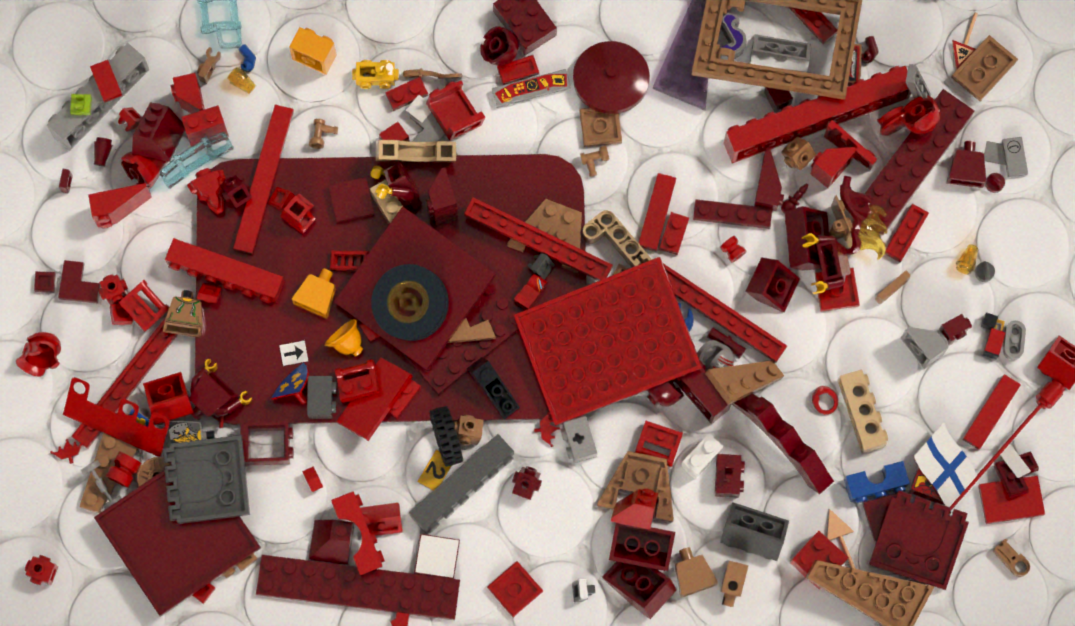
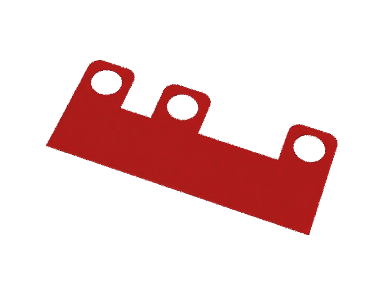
M76 377L71 379L63 412L64 416L157 457H161L170 423L167 417L153 412L147 427L136 422L139 406L136 403L122 399L118 412L115 413L87 400L90 389L89 383ZM80 382L85 386L83 394H79L74 390L75 383ZM123 405H132L134 408V414H125L123 411ZM154 418H162L165 422V427L162 429L155 427L153 423Z

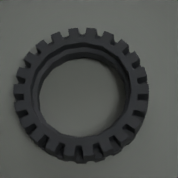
M444 406L430 410L434 435L444 465L447 467L463 462L459 439L448 407Z

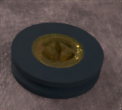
M404 264L390 269L378 280L372 293L371 307L376 322L386 333L402 340L416 341L429 337L441 327L448 312L449 298L445 285L435 273L418 265ZM409 289L418 290L422 297V306L420 299L415 297L416 295L405 293V291ZM408 299L413 303L412 306H409ZM398 300L400 307L408 312H415V315L410 317L404 316L399 311Z

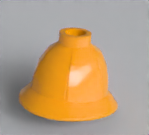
M350 320L330 336L324 345L334 347L338 352L345 355L353 354L357 356L360 354L363 348L360 346L361 335L357 329V320Z

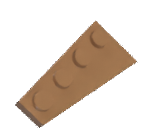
M773 360L708 369L705 373L728 405L784 377Z
M103 433L94 460H98L101 465L94 470L99 478L102 477L108 487L107 491L111 496L117 483L107 478L106 474L111 466H115L114 460L118 452H123L134 458L139 448ZM90 473L79 507L100 513L108 498L104 492L101 493L95 483V477Z

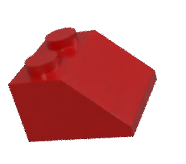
M196 73L173 77L174 84L170 86L175 102H179L180 107L190 114L205 110Z
M855 147L826 149L823 154L819 152L813 159L814 162L811 165L812 171L810 174L825 187L829 188L853 161L857 149Z
M1059 335L1037 368L1044 375L1050 376L1068 390L1075 384V346Z
M638 489L618 501L615 505L611 522L650 530L658 493L651 489Z

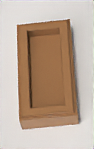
M904 271L877 295L875 300L879 305L908 282L911 277L908 271Z

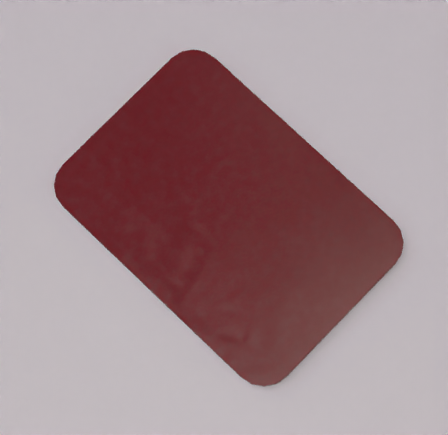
M548 154L456 155V161L453 163L401 162L415 182L420 194L419 199L422 202L416 209H412L410 205L403 207L495 272L497 275L494 280L513 302L516 295L534 274L528 267V264L533 265L536 261L534 256L541 253L527 246L524 252L507 247V243L511 238L465 217L464 213L473 197L523 222L528 220L545 199L582 212L580 249L586 252L585 239L583 237L585 205L582 179L575 167L559 156ZM376 157L280 158L269 199L276 187L289 190L296 196L301 194L314 205L310 213L316 219L302 235L280 217L281 210L267 203L253 255L233 249L246 202L235 208L231 202L227 203L224 199V212L217 215L209 209L205 201L199 200L197 196L196 246L283 276L285 281L277 303L272 301L271 303L261 301L258 296L253 295L249 297L242 294L241 290H229L218 282L216 284L209 283L204 277L199 275L196 278V300H198V292L203 283L222 287V291L217 303H207L199 300L201 301L203 326L200 338L195 337V374L201 368H205V361L207 359H211L208 367H212L217 363V370L214 373L238 395L237 399L240 398L241 393L244 391L248 392L242 397L244 400L252 398L250 404H242L233 413L225 415L224 423L233 425L287 421L289 424L337 423L336 421L350 401L342 403L340 400L335 369H345L367 363V360L373 359L376 365L380 357L410 373L413 376L411 379L421 386V389L398 419L388 412L382 422L431 421L429 411L444 406L448 407L453 421H458L460 416L471 415L481 420L543 419L550 411L519 330L485 357L520 407L506 419H503L469 372L438 396L400 350L381 336L370 343L359 326L362 322L334 302L355 272L330 270L331 250L370 252L389 225L372 196L371 200L375 215L336 223L328 185L366 177L370 192L371 187L386 180L385 175H381L380 179L371 177L370 173L373 167L380 166L386 170L399 161H376ZM259 159L229 160L219 163L210 170L211 172L223 170L226 179L237 175L241 180L245 179L251 189ZM445 167L457 202L458 220L436 226L434 221H430L426 199H429L428 192L441 168ZM338 256L337 266H340L341 256ZM346 256V266H348V256ZM354 257V266H356L357 257ZM550 258L555 266L546 277L545 281L548 284L533 307L587 286L586 275L562 268V263ZM322 268L333 273L329 282L334 284L336 288L327 319L296 306L292 302L293 296L308 275L312 274L319 277ZM350 320H357V329L361 335L360 346L363 348L360 354L357 356L353 354L345 355L338 352L334 347L324 345L330 336ZM305 341L308 361L283 366L279 345ZM303 363L308 367L309 376H332L333 382L337 384V392L333 394V401H336V413H333L332 419H309L307 415V402L301 404L294 395L273 400L271 398L281 382ZM369 370L345 376L344 378L345 380H349L352 378L369 374ZM307 380V383H306L304 389L302 390V393L306 396L307 399H308V380ZM213 416V417H212V418H214L215 420H217L218 422H220V417H216V416Z

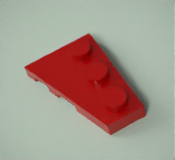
M831 120L825 131L824 138L838 148L855 147L857 151L854 159L871 170L877 161L874 153L865 149L836 122Z

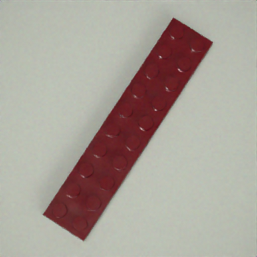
M262 555L256 595L455 620L460 580L380 569L360 575L356 566Z

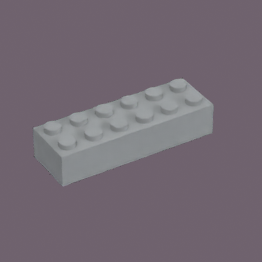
M129 43L119 47L115 53L116 55L111 60L108 59L123 96L149 71L145 57ZM93 75L89 78V82L84 87H80L75 93L91 94V115H71V101L68 100L63 104L62 110L58 114L51 116L48 120L47 126L52 136L69 151L123 97L120 96L104 103Z

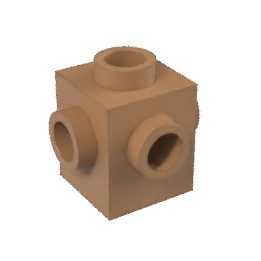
M796 137L781 151L785 157L784 162L790 168L794 167L800 171L816 156L810 143L800 137Z
M471 415L460 416L458 421L454 422L459 443L462 445H478L482 438L484 420L476 419Z

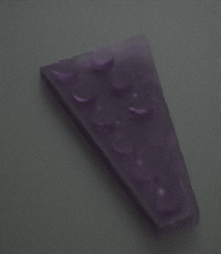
M692 0L655 80L653 89L706 110L708 78L692 75L706 0Z

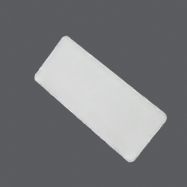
M1011 444L1000 454L1017 478L1031 472Z

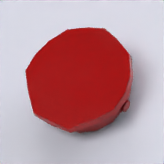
M905 106L894 108L877 119L881 126V135L889 136L905 127L900 119V115L904 116L905 111L903 108Z

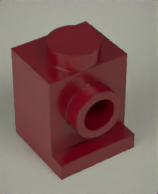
M960 314L942 324L939 330L950 346L955 341V338L959 340L967 335L966 332L972 328V325L967 317L964 318L963 314Z

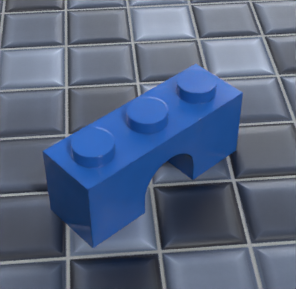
M904 462L885 465L882 468L884 479L879 484L871 483L865 471L847 475L844 478L850 502L862 503L867 501L868 497L875 496V498L887 496V492L894 491V493H897L898 490L906 491V487L909 486L910 482Z

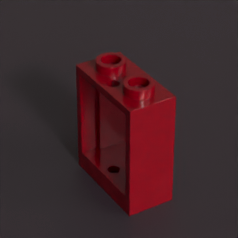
M288 421L240 423L245 466L290 464V459L294 458V448L290 447V439H293V427H290ZM284 430V457L251 458L250 432Z

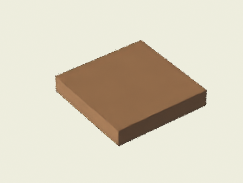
M591 108L579 109L584 147L622 143L619 113L606 114Z

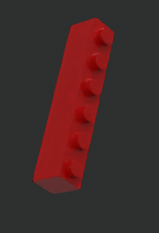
M173 238L165 257V261L169 265L168 267L175 271L185 270L192 277L202 276L209 283L216 284L218 282L229 290H241L242 294L249 297L253 295L258 296L261 301L271 303V301L277 303L285 282L283 276Z

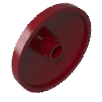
M605 41L597 43L586 49L579 56L574 66L573 84L578 97L585 105L601 113L617 114L632 109L642 101L649 87L650 73L646 60L635 48L622 42Z

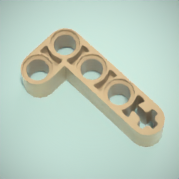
M602 211L584 225L583 237L586 243L594 244L605 236L631 268L640 265V262L645 263L651 260L650 256L611 211ZM604 218H609L611 220V223L605 225L601 222V220ZM592 229L597 234L595 236H588L586 232ZM619 232L622 233L624 237L622 239H616L613 235ZM628 247H633L636 250V252L634 254H628L626 252V249Z

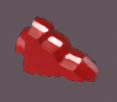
M209 168L200 170L195 174L196 179L187 184L192 194H196L199 200L205 201L209 209L217 215L223 213L225 202L221 193L224 191L220 186L226 180L223 170L213 172Z

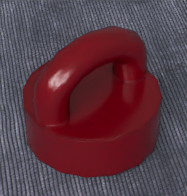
M992 173L987 177L985 186L988 191L998 193L1004 188L1005 179L999 173Z

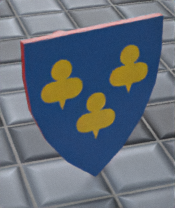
M303 363L294 369L281 382L271 399L294 395L301 404H305L308 399L302 393V390L308 380V367Z

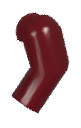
M874 36L865 38L867 50L861 55V59L865 63L873 62L879 53Z

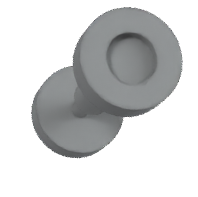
M96 460L81 469V472L85 475L91 471L101 493L104 492L109 502L103 505L104 509H107L122 498L119 495L112 499L107 491L108 487L102 477L99 478L94 470L101 465Z

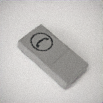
M1022 137L1003 139L1002 146L1008 177L1027 175L1028 169Z

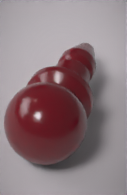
M807 183L801 186L793 197L789 195L788 199L783 201L781 210L784 214L786 211L795 209L796 206L800 205L798 200L806 193L809 186Z

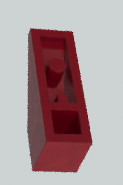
M766 147L754 206L773 208V211H777L778 205L782 206L784 194H781L782 186L771 149Z

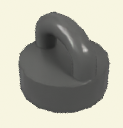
M983 261L977 265L975 276L979 281L988 282L994 277L995 268L991 263Z

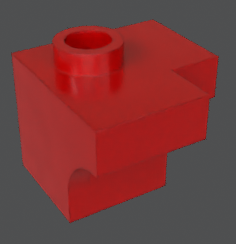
M301 194L295 195L280 215L281 218L302 235L316 219L310 213L314 205Z

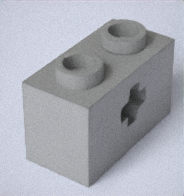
M584 416L563 422V429L560 430L563 440L568 441L569 447L566 450L569 459L573 458L575 464L597 457V450L587 417ZM575 437L583 439L581 440V444H578V442L575 441Z

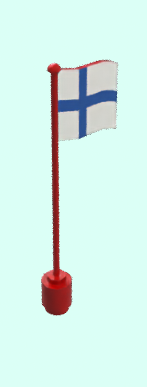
M1056 380L1047 382L1036 395L1038 406L978 474H976L968 457L952 439L944 423L914 455V460L921 473L937 491L943 504L950 507L948 515L951 514V510L1034 415L1041 408L1051 409L1063 396L1065 389L1062 384Z

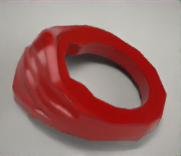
M819 386L812 395V403L819 413L824 415L832 414L838 407V396L833 389L827 386ZM823 393H828L834 400V405L829 410H823L819 406V396Z

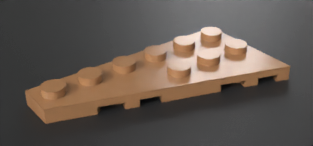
M814 560L805 577L883 626H914L935 587Z

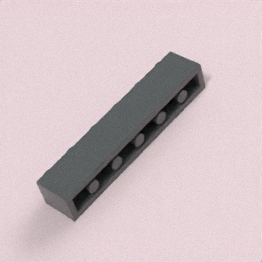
M497 434L409 512L410 517L425 533L434 531L440 525L438 522L443 517L445 519L450 517L454 513L453 509L458 504L461 506L469 499L468 495L473 491L475 493L484 486L483 482L488 477L489 479L495 477L499 472L498 468L502 465L507 466L514 459L512 457L514 450Z

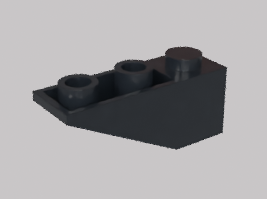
M481 357L466 368L503 419H506L520 408L488 360Z

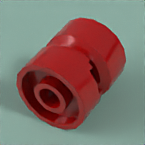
M119 451L114 460L115 466L110 467L106 477L123 487L129 488L134 479L132 474L137 473L142 463Z

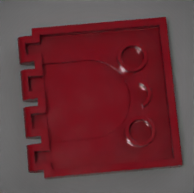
M898 490L896 497H891L869 565L946 590L969 521H966L968 513L954 509L952 515H948L950 507L935 502L933 508L930 509V500L915 496L912 503L910 502L912 494Z

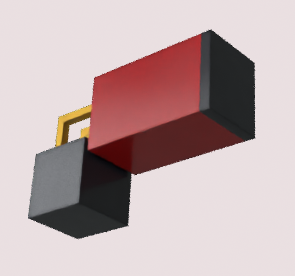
M987 312L983 317L981 327L990 331L982 355L997 360L1006 333L1002 331L1005 321L999 320L998 316ZM996 323L1002 324L1000 330L996 329Z

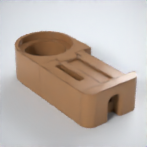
M1004 539L993 549V553L1015 576H1025L1030 571L1029 561L1022 554L1018 555L1007 543L1008 539ZM1023 562L1026 566L1025 572H1018L1015 569V564Z

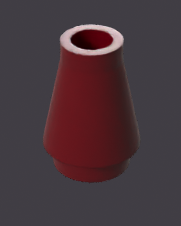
M97 137L96 141H94V165L105 166L113 147L111 139Z

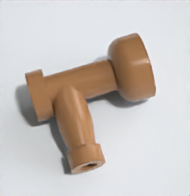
M314 119V137L309 140V146L316 149L324 148L325 142L321 138L322 132L337 134L338 127L325 125V120Z
M606 145L601 146L599 151L580 153L582 164H587L590 177L597 175L594 160L600 158L602 161L609 160Z

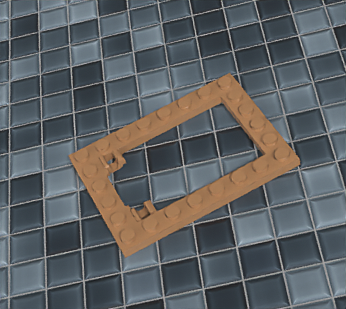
M706 0L692 75L845 100L862 0ZM753 1L840 15L830 75L825 76L734 61L735 51L729 48H720L718 44L723 14H727V10H730L731 7H736L738 11L744 12L745 2ZM721 56H727L728 60L721 59Z

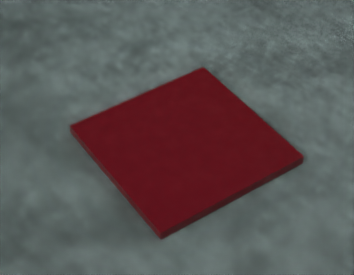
M402 206L334 302L428 371L497 274ZM404 264L418 265L435 273L445 285L449 298L448 312L441 327L429 337L416 341L402 340L386 333L376 322L371 307L372 293L378 280L390 269ZM417 283L401 285L395 291L391 302L394 315L399 320L408 323L422 318L429 306L426 290Z
M165 470L94 517L160 617L261 549L240 516L178 524L177 520L169 521L168 506L175 505V502L168 503L166 486H172L173 483H166Z

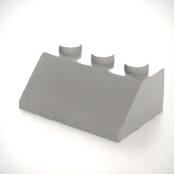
M755 34L750 64L807 73L811 44Z

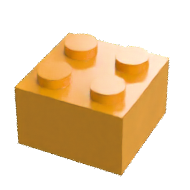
M299 27L289 46L292 60L326 75L337 56L333 40L327 36L321 37L316 35L309 28L303 29Z

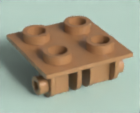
M836 195L831 204L836 221H834L830 229L829 236H834L836 239L844 238L847 241L853 226L850 218H846L844 214L845 206L843 201L839 200Z

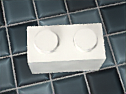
M708 434L682 461L681 467L696 479L717 457V454L722 452L724 446L712 435Z

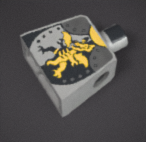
M170 421L169 423L171 444L216 438L214 430L203 431L201 422Z

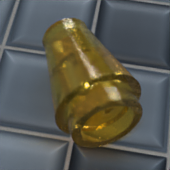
M235 67L227 77L230 84L248 94L256 87L242 68Z
M969 244L957 260L956 269L960 273L968 275L974 271L979 250L975 245Z

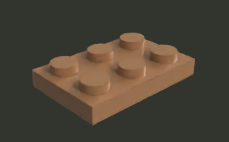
M989 35L954 72L951 78L981 102L1016 64L1018 58Z

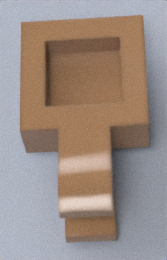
M210 47L206 50L207 58L204 64L201 63L197 70L199 80L205 84L208 83L215 70L216 63L221 58V52L219 51L216 56H211L212 48Z

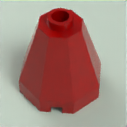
M128 152L121 157V160H123L121 165L127 176L131 180L135 178L138 181L136 185L146 183L149 189L153 187L168 163L167 161L132 154V152Z

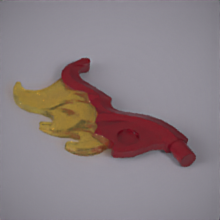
M844 176L843 183L840 185V198L844 203L845 209L854 220L852 223L853 228L851 229L852 247L846 248L847 254L853 255L859 250L872 249L878 253L877 260H879L886 252L885 243L879 233L881 230L885 234L888 231L878 215L881 214L883 217H886V212L878 205H870L869 203L872 202V198L868 195L853 191L850 187L852 177Z

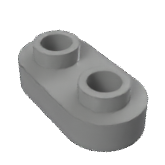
M1015 320L1011 321L1005 328L1003 353L1010 360L1019 359L1024 352L1025 325ZM1016 329L1018 334L1014 335L1011 330ZM1010 348H1014L1016 353H1011Z

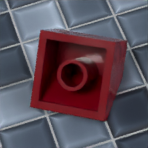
M761 257L745 292L755 300L785 312L800 278L779 260Z

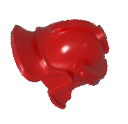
M35 333L27 337L28 342L24 346L22 355L15 361L17 366L24 372L40 377L44 375L46 369H55L59 366L60 363L56 357L61 352V343L57 336L52 333Z

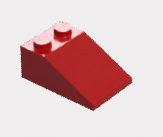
M146 183L88 194L92 217L96 225L101 228L112 227V224H117L152 198Z

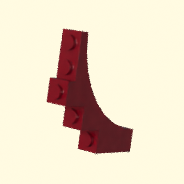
M752 393L732 403L734 407L753 421L774 442L811 489L821 494L834 482L815 450L803 443L794 427L781 418L771 402L762 396L759 398Z

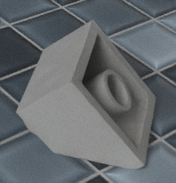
M908 327L901 336V340L924 369L942 357L949 347L947 339L942 334L939 335L937 331Z

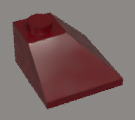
M333 519L315 520L308 559L348 565L354 531L353 522Z

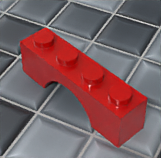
M353 491L332 499L331 501L338 519L353 522L361 532V547L353 556L359 574L363 575L383 567L382 562H385L381 550L377 551L374 544L378 542L374 531L369 532L367 527L370 524L367 513L362 514L360 506L363 505L360 495H355Z

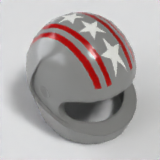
M716 340L706 342L697 352L700 361L705 365L707 371L708 369L734 365V355L731 349ZM717 346L711 357L702 361L706 351Z

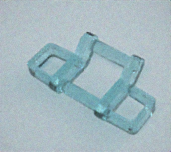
M197 0L201 11V33L210 34L216 32L221 49L240 48L242 44V26L238 17L237 0H229L231 21L209 23L207 3L221 0ZM236 30L237 42L225 43L221 31Z
M225 132L210 138L205 136L200 139L199 143L183 153L172 156L173 160L159 174L167 188L170 189L190 176L189 173L208 161H214L218 157L230 152L234 147ZM226 141L224 146L213 150L211 147L218 142ZM205 148L207 154L186 167L184 166L183 161ZM178 167L180 172L167 180V175Z

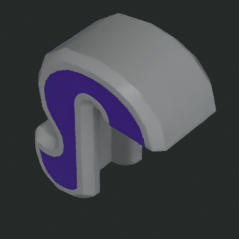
M727 12V14H723L721 30L729 44L722 46V48H729L735 51L734 59L743 54L747 40L743 30L738 28L739 18L737 15ZM721 56V59L728 60V57Z

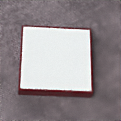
M420 534L414 574L454 579L460 540Z

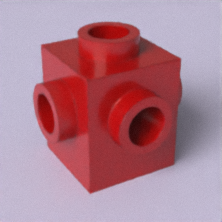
M108 275L103 278V281L99 282L101 288L98 289L102 299H107L110 305L117 304L127 295L125 290H128L124 278L120 280L118 275Z
M40 555L39 558L33 556L25 566V575L34 584L40 586L41 583L52 585L58 566L51 563V559L46 556Z

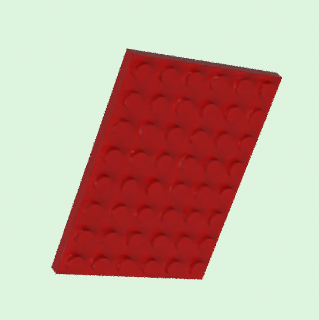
M660 257L514 315L555 426L703 368Z

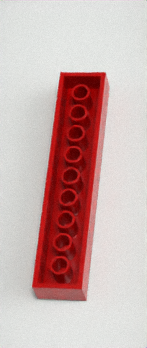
M895 66L889 69L887 73L882 74L879 72L872 75L868 80L860 79L855 81L853 85L847 87L845 100L818 95L816 99L801 101L800 105L794 107L792 105L786 106L778 113H767L764 115V118L759 120L756 118L751 119L740 127L738 125L730 127L726 131L724 146L732 164L765 152L766 147L773 149L792 142L796 137L803 138L825 130L831 120L841 124L909 99L911 92L906 84L908 72L906 66Z

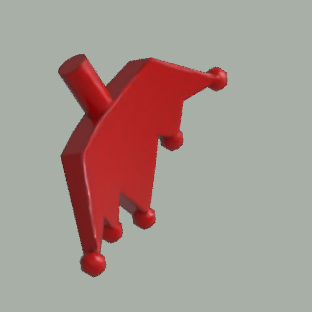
M548 412L540 421L541 428L534 429V431L541 432V439L553 447L550 439H554L555 436L551 434L557 429L560 430V427L550 425L553 419H548L550 414Z
M66 439L64 449L59 446L58 452L50 451V453H53L61 460L69 458V462L72 464L74 463L72 457L79 454L83 442L78 446L74 442L72 446L68 439Z

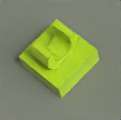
M71 94V115H91V94Z

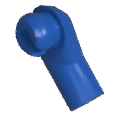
M244 44L238 49L244 56L241 69L250 72L254 69L256 56Z

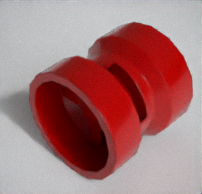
M732 236L720 246V249L727 253L731 263L740 259L747 252L743 246L737 245L739 240L736 236Z

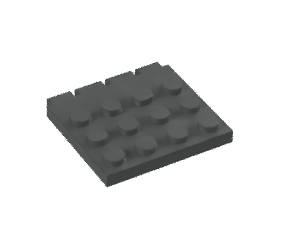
M242 435L170 444V448L163 449L164 463L172 464V466L164 467L166 483H173L172 486H166L168 503L175 502V505L168 506L169 521L177 520L178 524L250 515Z

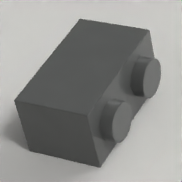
M308 376L307 415L309 419H332L333 413H336V401H333V394L337 392V384L333 382L332 376Z

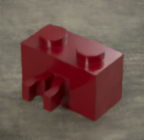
M717 454L715 497L739 498L740 492L744 491V481L741 480V473H744L745 461H741L742 455Z

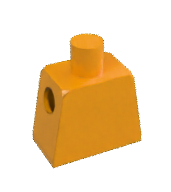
M322 268L319 277L309 274L293 296V304L327 319L336 290L335 285L329 282L333 273Z

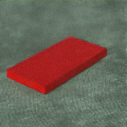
M381 357L376 363L380 393L350 401L336 421L339 425L367 441L370 440L413 377L407 371Z

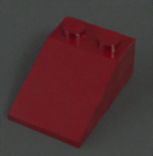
M615 562L602 576L604 581L649 619L677 591L672 580L656 569Z

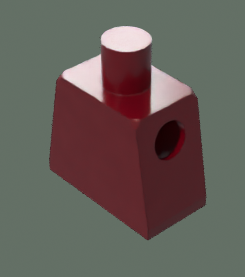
M965 141L964 149L956 150L946 184L984 187L986 183L984 153L975 151V142Z

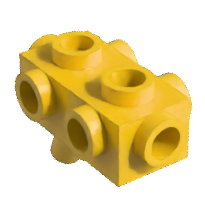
M361 60V62H356V69H352V80H356V85H360L362 89H370L372 85H379L381 89H389L391 86H395V80H399V69H395V62L389 60H381L380 62ZM369 74L370 77H363V75Z

